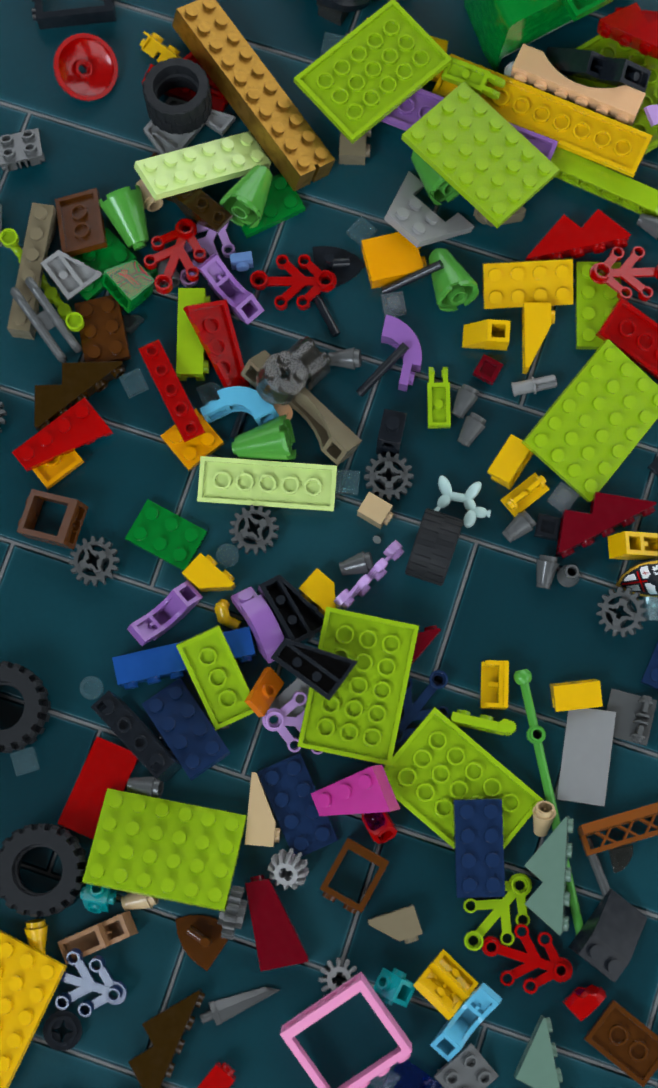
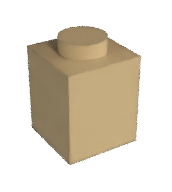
M368 492L357 510V516L381 529L383 524L388 525L394 515L391 512L393 505Z

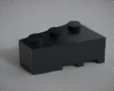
M280 574L258 586L257 593L258 595L261 594L269 605L284 638L305 644L321 635L324 615L317 610V607L313 604L311 605L302 597L301 593Z
M286 638L271 656L274 661L327 700L332 698L358 662Z

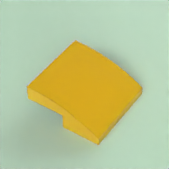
M443 949L419 976L413 986L447 1020H450L462 1003L474 991L478 982Z

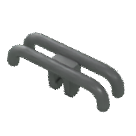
M27 277L25 283L43 307V311L36 315L17 287H12L10 293L58 361L65 363L67 356L48 332L50 329L56 326L75 353H80L82 347L32 277Z

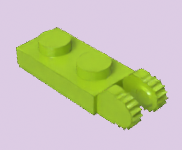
M451 57L452 63L444 69L441 76L442 80L458 86L464 81L476 93L481 95L483 93L486 97L499 99L501 95L499 91L486 85L490 82L494 86L503 88L506 84L505 79L491 74V71Z
M428 367V429L450 428L451 410L448 367H442V382L435 383L434 367Z
M457 709V712H452L449 719L456 726L502 736H510L517 729L516 723L509 721V719L497 722L493 721L494 717L482 714L480 717L470 716L471 712Z

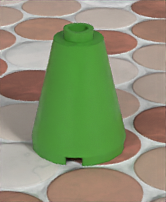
M413 150L411 156L412 163L430 200L435 205H442L440 202L444 200L450 202L455 199L460 193Z
M254 166L222 197L219 205H222L233 216L230 219L233 223L242 227L244 224L250 225L249 228L257 227L260 223L273 178L266 166Z
M135 185L136 189L131 190L130 186L115 190L106 195L107 200L104 202L102 198L99 200L100 207L128 248H133L134 251L146 247V242L149 241L142 191L139 185Z
M437 248L433 250L428 258L429 265L438 260H441L444 265L443 269L431 274L436 303L439 309L450 312L458 310V305H469L479 294L478 284L448 249Z
M287 415L276 417L236 436L234 442L231 443L233 454L237 455L239 459L294 460L296 458V449L292 450V445L296 442L289 419H286Z

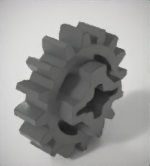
M387 452L384 458L381 454H378L377 461L371 459L370 464L372 467L366 466L365 471L369 474L364 475V480L369 481L366 484V489L372 488V494H379L381 499L387 497L388 502L391 501V497H395L397 501L400 500V493L406 496V488L412 487V483L408 480H412L414 474L408 473L411 471L412 466H405L407 459L404 458L400 461L398 453L391 457L390 452ZM384 464V467L380 471L375 472V470L380 465ZM393 464L398 466L401 470H397L393 466ZM386 473H390L391 481H387ZM403 482L399 488L393 490V487L397 483ZM376 484H380L385 490L380 489Z
M251 505L249 511L243 507V514H234L237 520L230 521V525L234 529H230L229 533L230 535H235L231 539L232 543L239 542L237 545L238 550L244 547L247 555L251 550L254 551L255 555H258V550L260 549L264 553L267 552V545L272 548L274 547L271 540L278 539V535L274 532L279 530V526L273 525L277 519L276 517L270 518V510L264 513L263 506L255 510L254 506ZM252 516H259L263 519L257 520L254 519ZM245 521L244 529L239 532L241 523ZM250 522L258 530L259 538L251 532ZM269 528V534L267 538L264 540V532L267 531ZM251 540L256 542V544H248L246 541Z
M91 536V542H87L83 538L82 546L79 544L75 545L78 550L77 552H70L74 560H70L69 564L75 566L70 570L72 574L79 573L76 577L78 581L84 579L86 586L92 581L93 585L97 587L98 581L105 585L107 584V577L114 579L111 573L112 571L119 570L115 563H119L120 559L114 557L118 553L116 549L110 550L113 546L110 541L105 544V539L101 537L97 542L96 538ZM93 547H99L104 549L105 551L102 550L98 552L95 551ZM85 552L83 560L80 561L82 554ZM91 554L97 559L98 569L91 564ZM109 562L107 569L104 571L105 564ZM91 571L94 572L96 576H89L83 572L87 573Z
M622 586L617 588V593L614 589H610V596L606 594L601 596L604 603H598L597 605L602 608V611L596 612V615L602 616L603 619L599 621V624L605 623L607 625L604 629L606 632L612 629V636H617L621 632L622 637H627L628 631L631 635L636 634L635 628L643 629L640 622L648 620L647 617L643 616V613L648 612L649 609L642 606L646 602L645 599H638L641 594L640 592L632 594V588L630 587L624 592ZM622 596L618 603H611L616 597ZM632 601L634 602L637 611L634 610L632 606ZM623 608V611L630 615L621 616V612H618L616 609ZM608 613L611 614L613 622L610 620ZM626 621H634L630 626L623 627Z
M232 886L226 911H220L218 924L222 925L221 938L233 940L235 930L242 929L248 901L243 900V887Z

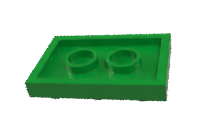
M280 173L272 178L262 219L258 226L249 228L250 225L244 224L243 227H240L246 239L304 212L305 206L297 191L291 188Z
M108 228L105 229L108 247L72 257L100 271L102 274H104L106 269L132 260L138 261L137 257ZM103 275L78 293L85 301L95 299L105 290V287L102 285Z
M147 499L125 539L184 571L192 562L208 532Z

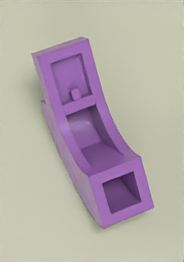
M214 253L197 267L220 300L227 299L229 310L247 325L265 311L254 295L247 291L233 277L217 254Z
M386 315L381 343L389 344L397 349L404 342L409 347L402 356L403 366L398 390L407 392L408 385H413L415 372H420L421 346L417 336L407 324L398 318Z
M187 580L174 588L153 610L131 623L127 630L141 646H144L151 640L155 641L174 627L198 604L203 596Z
M250 586L232 595L231 600L250 626L257 649L269 664L274 661L271 656L285 638L265 599L261 594L257 595Z

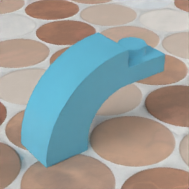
M232 386L218 390L217 393L220 399L211 400L204 407L200 408L203 417L208 423L230 413L240 411L253 416L258 426L279 417L274 406L266 396L257 390L243 386Z
M483 982L462 1003L455 1015L446 1021L430 1046L449 1062L463 1048L479 1024L500 1004L502 998Z

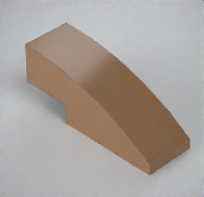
M129 910L57 943L67 965L69 963L66 960V955L73 948L81 950L83 957L137 934L138 930ZM71 954L74 960H78L76 954Z

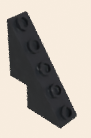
M548 47L546 53L548 61L562 74L617 87L627 85L644 93L651 74V70L628 59L605 57L592 50Z

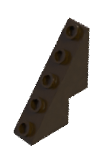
M153 153L150 157L157 156L158 154ZM201 189L164 198L176 203L188 219L216 232H219L233 217Z
M123 362L62 363V385H35L34 427L38 432L84 397L89 401L91 395L95 392L103 391L111 380L123 376L126 372Z
M202 989L197 990L142 1024L153 1046L128 1061L142 1088H166L162 1084L165 1077H171L176 1065L172 1062L176 1053L180 1055L186 1042V1040L182 1039L185 1030H191L196 1018L192 1016L195 1007L200 1008L205 997Z

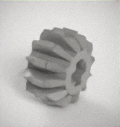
M293 848L289 849L288 853L282 849L278 854L275 853L272 856L268 870L270 871L269 879H276L275 887L282 884L284 891L289 886L295 890L298 885L304 884L309 868L306 867L308 859H301L302 852L296 855Z
M340 957L336 958L337 966H334L328 960L327 965L330 970L323 967L320 969L327 977H319L318 979L319 982H327L321 988L322 992L329 988L331 989L330 992L341 986L336 985L337 981L333 982L332 977H336L337 972H341L342 977L346 976V980L342 981V984L355 976L351 975V973L355 972L357 967L352 966L350 969H347L350 963L348 959L341 966Z

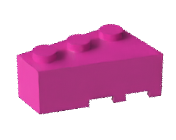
M382 764L371 766L311 793L319 816L391 812L400 809Z

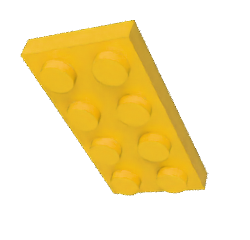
M573 259L482 263L484 309L523 307L524 302L551 303V306L573 305Z

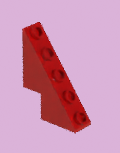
M637 2L599 19L597 32L600 36L617 41L624 47H631L642 55H649L658 59V19L648 23Z
M599 209L596 210L582 228L566 215H563L530 252L525 261L555 260L568 257L575 259L584 256L586 253L593 252L594 254H599L606 251V249L616 246L625 248L628 246L627 242L631 234Z
M159 339L139 348L138 350L183 441L187 442L205 433Z

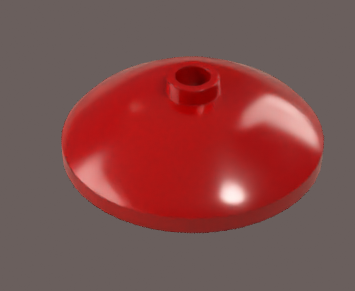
M88 33L75 34L65 39L55 52L53 69L56 80L60 87L71 97L82 101H94L107 95L114 87L118 76L117 59L111 47L100 37ZM79 66L85 68V73L79 71Z

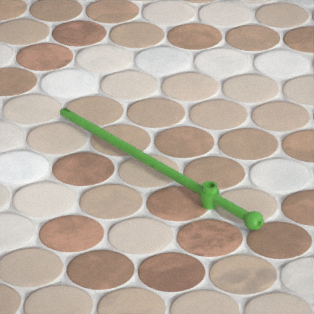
M528 669L518 670L514 673V681L520 685L529 723L526 738L534 746L545 799L551 802L556 810V816L551 824L554 831L560 824V818L542 743L545 740L546 732L543 727L538 725L529 685L532 680V674ZM534 730L539 733L538 739L533 737ZM571 873V882H567L566 892H570V910L577 935L584 924Z

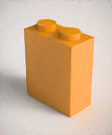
M399 232L361 240V250L371 289L383 287L426 267L425 257L420 256L419 249L421 247H415Z

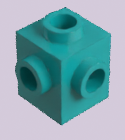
M86 884L81 888L80 899H82L84 907L92 913L108 912L110 904L114 905L117 891Z
M383 967L373 987L375 992L381 995L380 999L391 1006L393 1003H396L403 1007H407L416 988L413 986L414 983L406 979L407 974L395 967L393 971Z

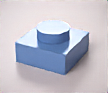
M252 251L229 254L232 270L242 272L254 267Z

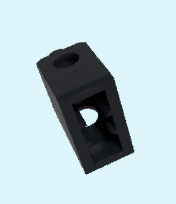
M384 409L376 454L386 456L387 452H390L391 457H394L396 453L399 454L407 413ZM383 443H389V444H392L393 446H387V445H385V444H383Z

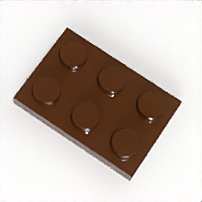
M97 188L55 199L62 252L70 257L108 247L102 208L99 205L100 194Z
M112 295L74 303L75 311L82 315L85 322L84 328L79 331L85 362L125 361L131 359L121 305Z
M612 999L583 1039L644 1088L658 1069V1035Z

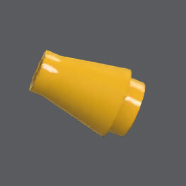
M40 918L26 921L24 931L29 945L46 954L48 924H45V919Z

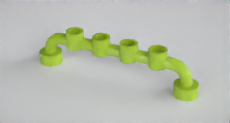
M6 228L0 233V241L6 248H11L20 264L23 250L18 244L19 236L14 229ZM43 273L41 289L44 291V295L51 304L56 306L61 319L65 320L70 331H81L85 325L82 315L78 312H72L70 306L61 300L57 289L51 287L47 282V278Z

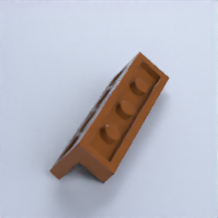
M658 802L580 825L577 831L586 857L657 836L658 826L654 825L653 821L658 815ZM652 817L650 822L645 820L646 818ZM640 821L647 825L644 834L638 835L631 831L634 822ZM629 824L628 828L623 827V825ZM618 828L625 832L621 841L617 842L608 837L611 829ZM595 834L603 839L599 847L590 849L586 836ZM606 841L611 843L608 845H604Z

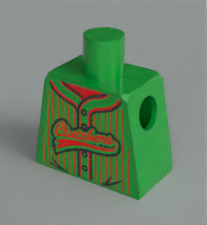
M132 260L106 269L103 274L102 285L124 310L130 313L153 293L154 278L158 276V271L156 268L153 270L144 269L138 261Z

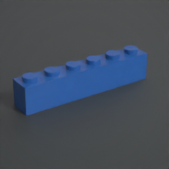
M250 626L223 632L239 664L251 662L252 657L257 656ZM178 643L112 657L118 686L129 690L139 687L138 683L146 681L150 685L159 683L161 678L170 676V679L184 677V673L188 672L176 647Z

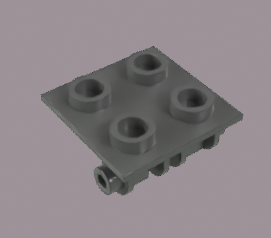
M38 128L27 129L23 132L6 134L0 137V167L3 171L17 170V163L20 169H23L22 161L25 162L27 168L29 167L28 160L31 166L41 165L45 161Z
M611 688L606 711L616 712L614 738L647 746L657 700L652 699L650 696L643 695L642 697Z
M472 1043L469 1045L465 1044V1047L458 1052V1055H455L448 1064L446 1063L442 1068L437 1069V1073L434 1075L444 1088H486L499 1076Z

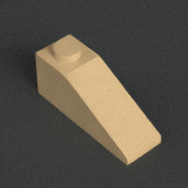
M252 772L245 845L274 847L275 842L279 843L280 828H276L277 823L259 776L256 772Z

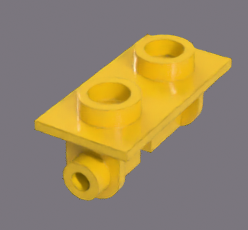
M145 31L143 32L148 37L140 42L141 49L154 59L160 53L156 60L157 62L170 58H181L179 56L180 51L172 45L167 47L163 44L164 39L157 33L153 32L151 35Z
M535 472L500 501L515 517L550 489L545 484L547 482L542 475L538 476Z

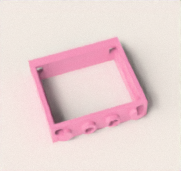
M362 972L281 1026L280 1036L317 1088L331 1087L295 1036L359 992L362 993L398 1044V1047L338 1088H366L370 1084V1080L376 1076H384L389 1072L391 1066L397 1062L403 1063L412 1053L411 1041Z

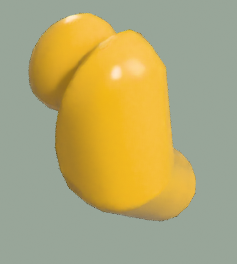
M225 599L219 600L214 607L218 622L232 630L239 629L241 621L230 616V603Z

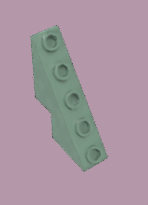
M569 816L562 820L524 865L543 882L526 901L525 905L558 935H561L563 931L569 930V916H565V907L570 906V892H566L567 882H571L572 869L567 867L568 858H572L573 843H569V833H573L574 819H570Z
M540 1015L513 1076L533 1088H560L559 1083H563L560 1067L556 1068L554 1058L558 1057L555 1042L551 1043L549 1033L553 1032L550 1017L545 1018Z

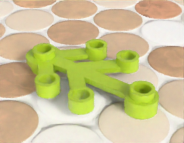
M516 873L510 877L509 881H505V891L508 892L502 899L474 900L468 898L464 901L463 908L468 913H474L476 910L493 909L475 931H469L465 934L464 945L469 950L477 951L483 946V936L499 917H501L502 933L499 936L500 942L505 946H510L514 943L515 937L511 930L509 905L515 898L518 914L515 916V923L519 924V916L525 915L527 918L525 925H529L530 917L527 914L525 903L526 895L532 889V882L527 875ZM519 880L524 883V887L521 890L515 887V883ZM468 901L474 902L475 907L473 910L466 908ZM504 934L511 935L509 943L503 941ZM471 936L477 937L478 941L475 945H470L469 943Z

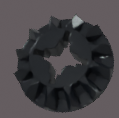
M66 1010L55 1012L49 1016L43 1028L46 1043L57 1051L72 1049L80 1041L83 1032L81 1021L75 1013ZM64 1021L65 1027L73 1030V1032L66 1033L62 1041L61 1033L53 1031V1029L60 1028Z

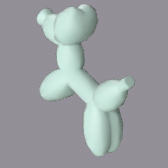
M445 476L439 477L438 486L442 495L438 499L435 511L445 508L451 501L464 503V507L468 511L463 519L466 528L474 525L476 517L484 518L487 516L490 518L491 510L487 511L484 507H476V503L473 500L481 490L482 484L480 481L470 485L466 493L463 494L452 492L449 480Z

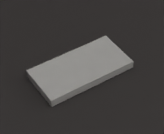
M590 708L568 710L557 800L605 807L616 712Z

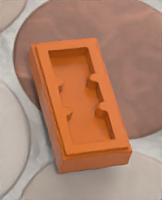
M271 667L263 670L245 700V703L258 717L265 716L282 688L283 680Z

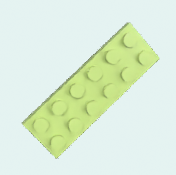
M247 131L135 161L134 169L156 201L244 176L256 165H263L269 169L271 161L251 132Z
M201 456L197 502L334 512L337 466Z

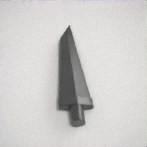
M262 987L211 1001L208 1003L210 1010L199 1014L201 1021L204 1024L214 1019L216 1026L221 1025L228 1019L280 991V989Z

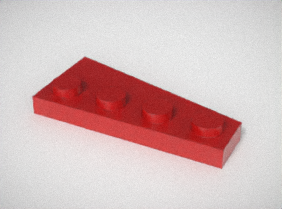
M227 299L184 307L183 309L224 388L232 386L249 387V382L240 375L244 369V363Z
M84 397L12 453L28 472L53 461L54 458L60 455L71 453L74 449L85 444L89 445L96 442L95 440L103 436L107 437L113 434V432Z

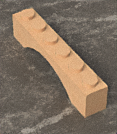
M526 44L522 45L512 66L511 77L515 80L528 83L537 89L550 92L564 100L567 99L579 106L587 107L596 111V113L616 119V121L631 126L646 93L627 85L615 88H594L578 84L557 71L548 61L543 51Z

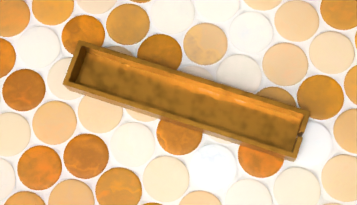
M197 0L177 8L172 27L291 188L296 191L309 185L311 180L315 182L328 176L335 162L334 157L216 0Z

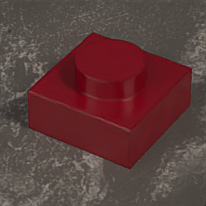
M484 354L474 370L473 376L492 386L504 364Z

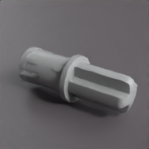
M555 375L539 378L532 376L528 380L511 382L513 396L516 397L528 393L537 394V391L556 388L557 379Z

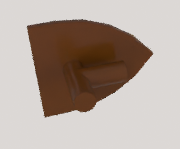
M188 915L176 919L177 934L181 946L197 965L208 971L229 940L221 938L222 925L218 924L217 919L204 915Z

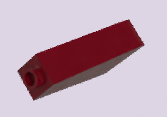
M264 875L250 877V882L245 883L260 971L309 962L308 954L269 878L264 879Z

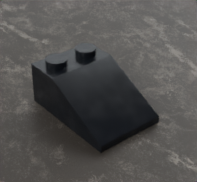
M610 888L568 948L615 983L630 962L647 917Z

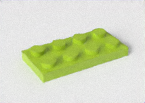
M576 262L575 264L576 349L597 350L604 341L596 336V333L619 300L617 292L607 284H597L590 278V268L599 262ZM615 262L611 269L620 268L621 262ZM614 278L621 284V278Z
M220 625L176 644L215 730L254 713L245 703L250 689Z

